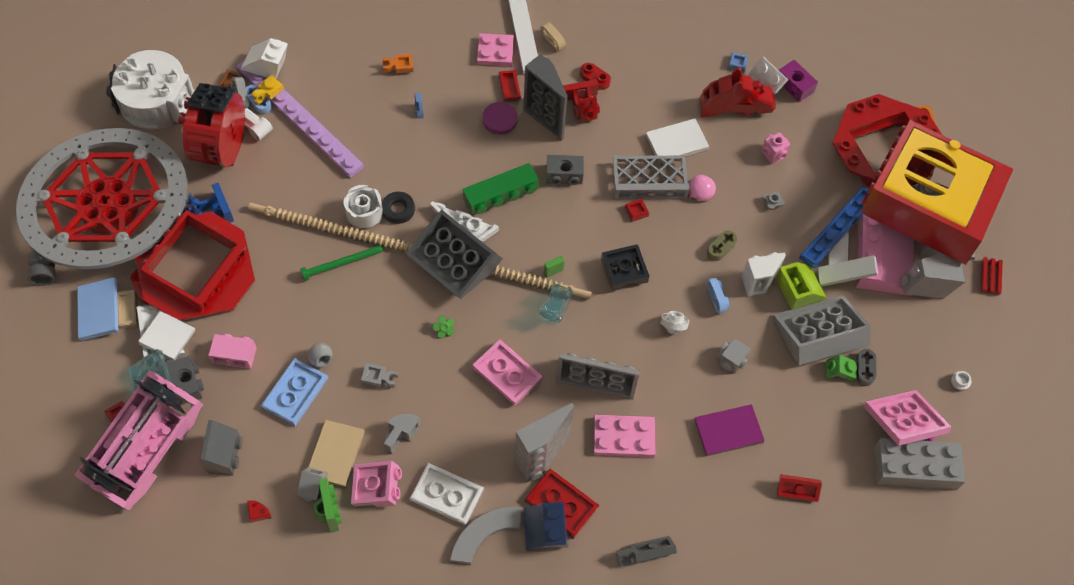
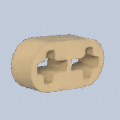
M550 22L540 27L543 37L556 51L566 47L565 39Z

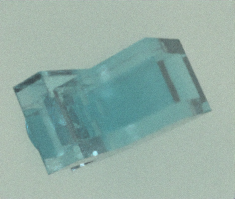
M555 284L551 288L547 302L541 307L539 314L546 320L560 323L568 308L573 290Z

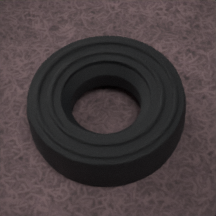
M401 191L388 194L382 201L383 216L386 220L395 224L409 221L415 212V203L412 197ZM396 202H401L405 205V210L401 213H395L391 210V206Z

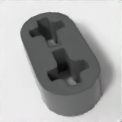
M863 349L856 358L857 381L862 386H869L876 379V355L870 349ZM864 355L867 356V359H870L867 364H865ZM865 370H867L868 380L863 376Z

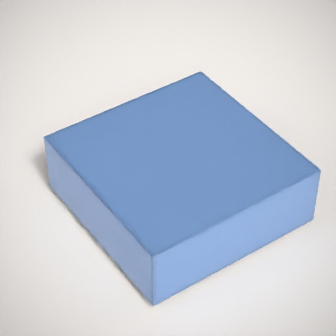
M732 52L728 69L734 70L740 67L741 72L744 73L749 56Z

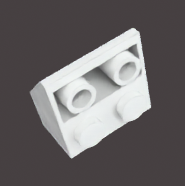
M774 252L761 257L753 256L747 260L741 278L748 297L765 294L782 266L786 256L785 252Z

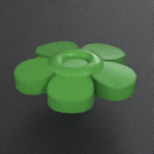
M439 316V323H434L432 326L434 331H438L437 336L439 338H444L446 334L451 336L454 333V329L451 328L454 325V320L451 318L446 320L445 316Z

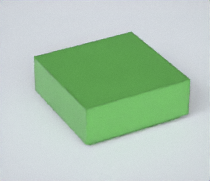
M562 256L544 264V274L547 278L564 270Z

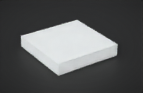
M160 311L138 343L174 361L194 334L195 328Z

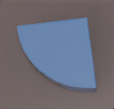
M416 93L414 95L416 115L418 118H424L421 93Z

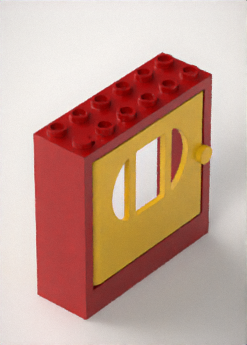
M910 120L907 126H902L898 133L901 137H896L873 180L874 182L871 183L867 191L870 195H865L861 205L864 207L860 213L966 265L984 238L1013 172V168ZM929 152L932 157H930V156H928V155H926V154H924V153ZM912 156L954 175L949 188L946 189L907 170L906 167ZM905 177L942 195L930 196L915 190Z

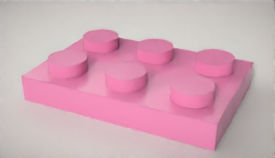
M500 339L472 365V368L515 406L543 379L542 375Z
M595 415L594 455L654 458L655 417Z

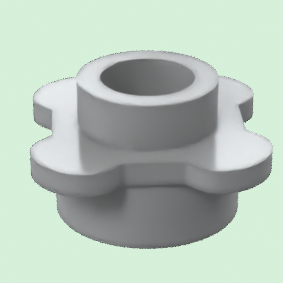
M778 191L764 194L763 196L766 206L772 210L779 208V206L782 207L785 203Z

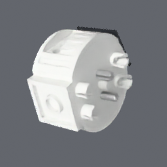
M159 50L136 52L131 54L118 67H116V64H113V69L109 73L110 85L106 89L107 96L110 97L111 105L115 108L117 115L121 111L123 117L130 124L146 130L163 129L173 125L174 122L178 123L180 112H187V109L184 108L186 97L191 98L194 93L190 77L184 73L180 62L169 53Z

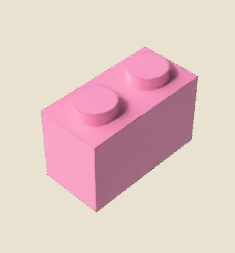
M215 334L208 356L212 364L251 369L257 347L254 340L246 336L238 338L229 334Z

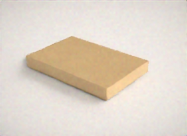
M325 420L309 467L328 472L326 478L329 484L346 488L365 430Z

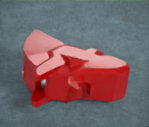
M740 67L734 69L731 75L721 77L709 83L700 95L701 117L725 113H742L745 117L753 115L755 111L758 114L772 113L776 109L772 88L760 84L759 80L755 81L752 77L741 74Z

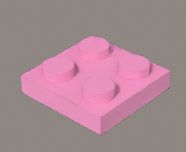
M479 33L477 65L512 67L514 35Z

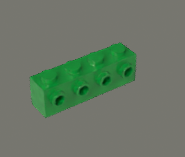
M527 163L463 188V200L472 216L481 214L490 208L499 207L510 200H517L525 194L534 193L539 188V178L531 164Z

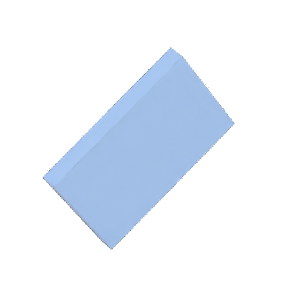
M110 278L78 286V339L84 341L118 332L117 280Z
M294 358L261 404V408L296 427L328 380V375Z

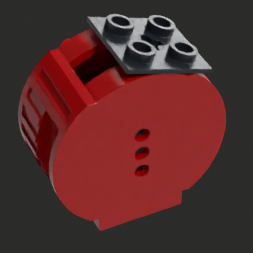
M199 83L191 98L186 97L184 108L187 109V112H180L178 123L183 124L181 129L183 149L188 160L224 167L234 166L244 139L243 131L245 125L244 101L240 94L235 93L236 89Z

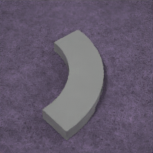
M522 507L499 508L476 518L459 536L453 548L450 561L472 565L477 549L488 536L503 530H519Z

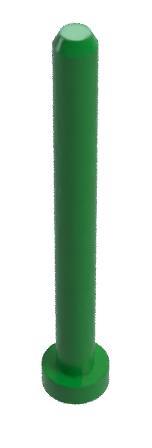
M376 246L309 269L303 267L300 268L304 281L309 280V276L379 254L383 249L381 246Z

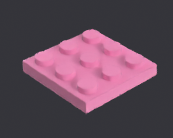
M917 390L866 401L864 408L898 446L948 434L951 431V426Z

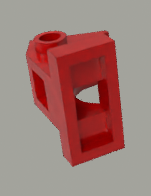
M597 79L563 85L567 94V101H573L575 118L578 117L580 122L598 119L597 113H600V107L596 96L599 86Z

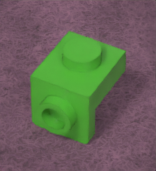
M840 354L826 360V378L831 379L839 376L849 381L857 379L856 361Z

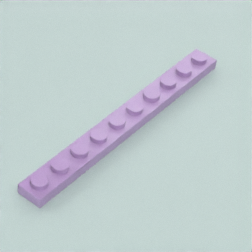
M244 61L236 66L237 71L243 74L252 85L258 86L267 79L266 77L241 70ZM285 89L272 100L270 99V102L349 178L364 168L363 163Z

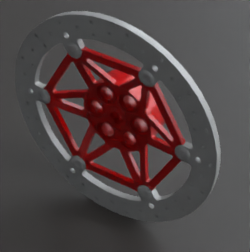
M109 128L87 132L56 146L45 154L30 170L17 198V223L30 247L40 256L55 264L75 269H99L122 264L153 248L163 239L167 230L174 227L177 217L181 216L187 199L188 185L186 172L174 150L164 141L151 134L126 128ZM108 145H124L137 148L134 152L127 153L89 152V149ZM150 155L157 159L165 169L168 178V189L159 188L146 162ZM71 157H77L46 190H41L47 178L57 167ZM93 159H128L112 177H107L93 161ZM87 164L99 176L98 179L90 181ZM80 165L84 187L81 190H56ZM139 165H142L153 190L131 189ZM131 168L128 180L120 179ZM58 197H77V198H76V203L73 204V203H70V202L65 201V200H63V199H60V198H58ZM136 197H146L139 201L136 199ZM44 203L57 231V235L53 239H50L39 226L36 213L37 204ZM52 203L78 212L64 229L61 227ZM149 203L143 209V211L135 218L138 211V207ZM159 203H165L155 221L141 234L130 239L129 236ZM81 220L84 222L85 225L75 228ZM88 229H90V230H92V231H94V232H97V233H103V234L112 233V235H76V234H79V233H81V232H83V231H86V230H88ZM70 242L117 243L115 247L93 251L76 250L66 247Z

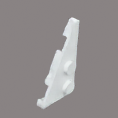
M434 201L430 203V207L436 214L442 209L482 242L499 231V227L495 224L493 226L482 222L480 218L472 217L470 214L457 209L453 211L441 203H435Z

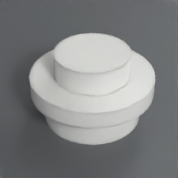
M965 371L955 372L951 377V383L958 390H966L971 386V376Z

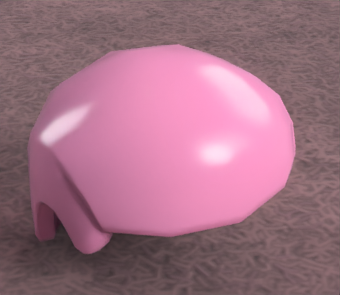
M696 175L688 182L690 189L688 193L689 198L693 197L698 202L708 201L715 194L716 185L706 175Z

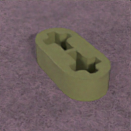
M729 230L721 233L710 244L707 251L708 257L713 261L721 260L734 248L737 241L736 234ZM729 238L731 239V241H727V242L724 244L725 239H729ZM718 248H721L719 253H713V250L716 251Z

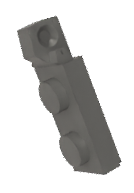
M666 536L631 544L628 549L616 551V557L619 566H630L631 563L646 562L653 558L668 557L671 554L677 553L671 537Z

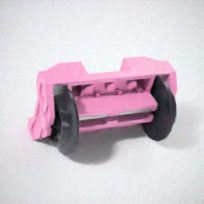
M149 370L142 381H133L138 387L88 457L84 459L79 456V460L83 464L74 475L99 493L101 492L102 495L127 510H130L146 494L157 478V475L152 472L175 439L178 438L183 441L204 405L151 370ZM178 396L191 404V409L187 414L181 407L184 401ZM166 404H168L169 406L173 407V408L176 409L177 411H179V412L185 414L186 416H185V417L182 416V415L179 414L178 412H176V411H174L173 409H171L170 407H168ZM119 479L123 480L124 482H126L127 484H129L130 486H132V487L135 488V489L133 490L132 488H130L129 486H127L125 483H123V482L120 481ZM122 489L132 492L130 496L126 499H123L117 494H119L122 491Z

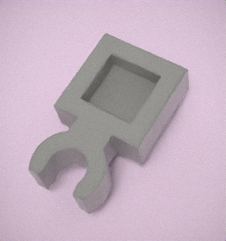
M366 362L361 383L381 387L383 382L388 387L394 388L396 386L395 382L389 379L391 377L398 378V372H386L385 366Z

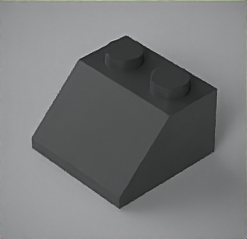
M208 420L200 460L209 474L234 475V470L239 465L238 449H241L243 444V438L240 437L238 430L216 421Z

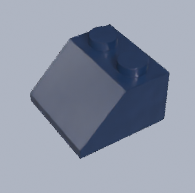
M564 502L541 503L524 508L526 551L568 548Z

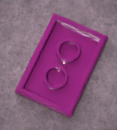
M752 404L698 416L694 419L706 456L761 444L765 441Z

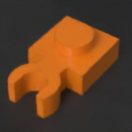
M412 54L394 55L395 59L393 60L390 58L382 59L383 65H388L383 66L385 73H389L392 70H396V74L414 72Z

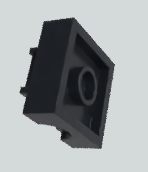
M638 244L602 252L601 261L612 291L622 289L623 286L629 283H638V285L648 283L649 273ZM612 266H617L619 272H616V269L612 270Z

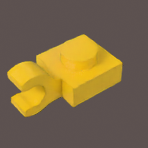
M270 75L258 85L259 89L253 91L251 95L254 97L253 101L259 105L267 97L272 100L284 90V86Z

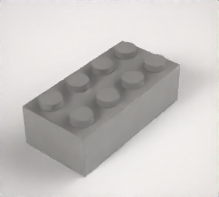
M880 438L874 445L876 485L958 490L965 483L961 443L916 441L898 446L893 439Z

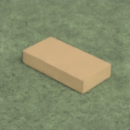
M136 291L117 292L118 330L138 327Z

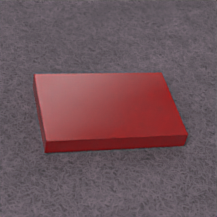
M551 468L525 498V502L530 506L541 503L564 502L567 534L573 539L599 508V504Z

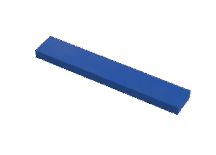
M863 186L802 252L799 257L800 260L813 269L818 266L863 215L860 213L864 207L861 205V202L865 195H870L867 193L868 189Z

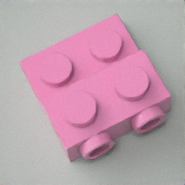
M392 460L354 464L351 505L354 507L374 505L376 507L396 506V500L400 499V489L397 487L398 480L402 478L401 468Z

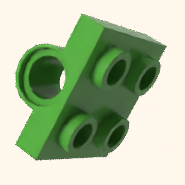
M327 478L320 479L322 499L314 504V512L319 521L328 523L331 533L339 531L338 524L342 523L337 506L336 491L333 484L329 485ZM324 507L325 513H319V510Z

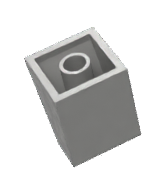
M942 253L921 259L901 276L904 294L944 299L965 283L961 262Z

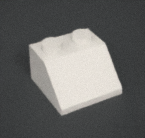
M270 38L252 46L241 70L266 78L272 75L277 79L285 61L288 43Z

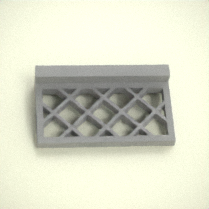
M685 155L613 156L614 199H687L690 189L687 180ZM673 161H681V167L678 170L671 165ZM617 162H625L628 166L622 170L617 166ZM643 162L646 166L641 170L635 164ZM661 162L664 166L659 170L653 163ZM667 167L674 172L670 177L663 173ZM630 168L638 173L633 178L626 173ZM648 168L656 172L652 177L644 173ZM659 175L666 181L664 183H657L654 179ZM678 175L683 179V183H675L672 179ZM624 176L629 182L627 184H619L618 179ZM642 176L647 180V182L645 184H640L636 181V179Z

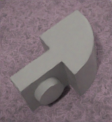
M409 413L393 417L388 422L390 431L383 440L385 451L393 454L403 438L411 441L421 426L420 418Z

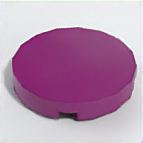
M495 102L487 106L483 112V125L491 133L506 134L511 132L517 125V112L510 104Z

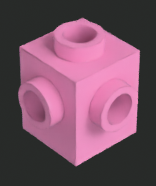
M780 132L775 135L771 134L764 140L761 152L771 164L784 159L788 155L790 143Z

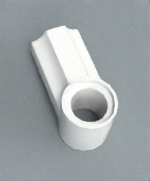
M248 108L245 109L244 127L249 130L253 138L260 141L273 130V127L266 118H259Z

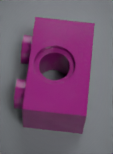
M795 60L779 69L788 79L783 87L798 102H801L815 92L818 81Z

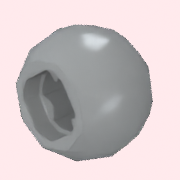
M325 343L314 344L308 352L309 362L315 367L328 366L333 358L332 349Z

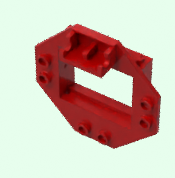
M876 94L847 104L832 144L848 171L860 176L866 187L869 188L871 183L874 182L873 180L877 172L873 171L854 138L899 124L902 128L903 125L907 126L910 120L941 135L942 133L926 110L881 94ZM929 152L924 153V154H926V155L932 157ZM912 157L906 169L930 180L935 166L917 157ZM905 177L911 186L918 184V182Z
M186 210L183 215L177 217L174 227L167 230L163 239L158 244L135 258L144 302L180 321L233 311L255 281L244 231L213 212L194 215ZM188 225L231 249L196 297L153 273V270Z

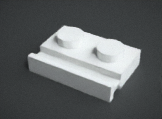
M761 57L751 69V72L746 75L752 77L755 81L759 80L760 84L771 87L774 95L788 81L765 57Z

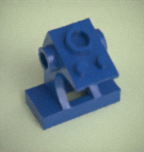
M219 182L212 184L214 193L210 198L199 201V199H193L190 193L188 199H186V207L183 209L184 213L187 210L194 215L201 214V211L212 208L213 210L210 212L224 217L228 222L234 221Z

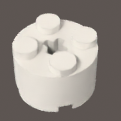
M358 185L348 191L343 203L346 218L354 228H370L381 222L383 215L382 201L379 192L375 188H369L367 185Z

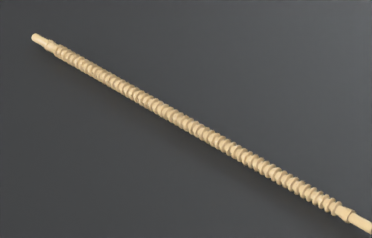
M250 203L248 206L249 210L263 213L266 216H275L276 219L281 218L282 221L286 219L287 222H290L291 220L292 223L297 222L298 225L302 223V226L307 225L308 228L312 226L313 229L317 227L318 230H327L328 233L332 231L333 234L338 233L339 236L341 234L344 237L348 235V238L353 237L354 240L358 238L361 241L363 239L364 242L369 241L370 244L374 242V245L378 243L379 246L384 245L385 248L389 246L390 249L395 248L396 251L400 249V252L405 250L406 253L412 246L410 242L406 244L405 241L400 242L399 239L395 241L394 238H384V235L380 237L379 234L374 235L373 232L371 234L368 231L364 233V230L359 231L358 228L354 230L351 227L349 229L348 226L343 227L342 224L338 226V223H328L327 220L323 222L322 219H313L312 216L307 218V215L302 216L301 213L297 215L296 212L292 214V211H282L281 208L277 210L271 206L266 207ZM499 265L491 273L495 277L497 275L500 278L504 276L505 279L510 278V281L515 279V282L521 281V284L526 282V285L530 283L531 286L537 285V288L541 286L542 289L547 288L548 291L552 289L553 292L557 290L558 293L564 292L569 296L575 295L590 299L592 292L574 288L572 285H563L562 282L558 284L557 281L552 282V279L547 281V278L541 279V276L539 278H536V275L532 277L531 274L525 275V272L521 274L520 271L515 272L514 269L512 271L509 268L505 270L504 267L499 268Z

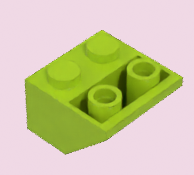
M795 262L780 267L776 280L791 310L827 298L810 266Z

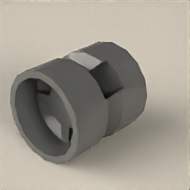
M35 251L31 252L29 255V265L31 267L28 270V281L40 286L54 283L55 263L46 260Z

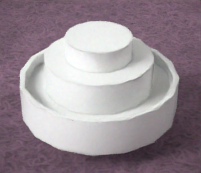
M670 311L669 313L662 314L660 323L667 329V332L678 334V332L688 329L689 319L681 312Z

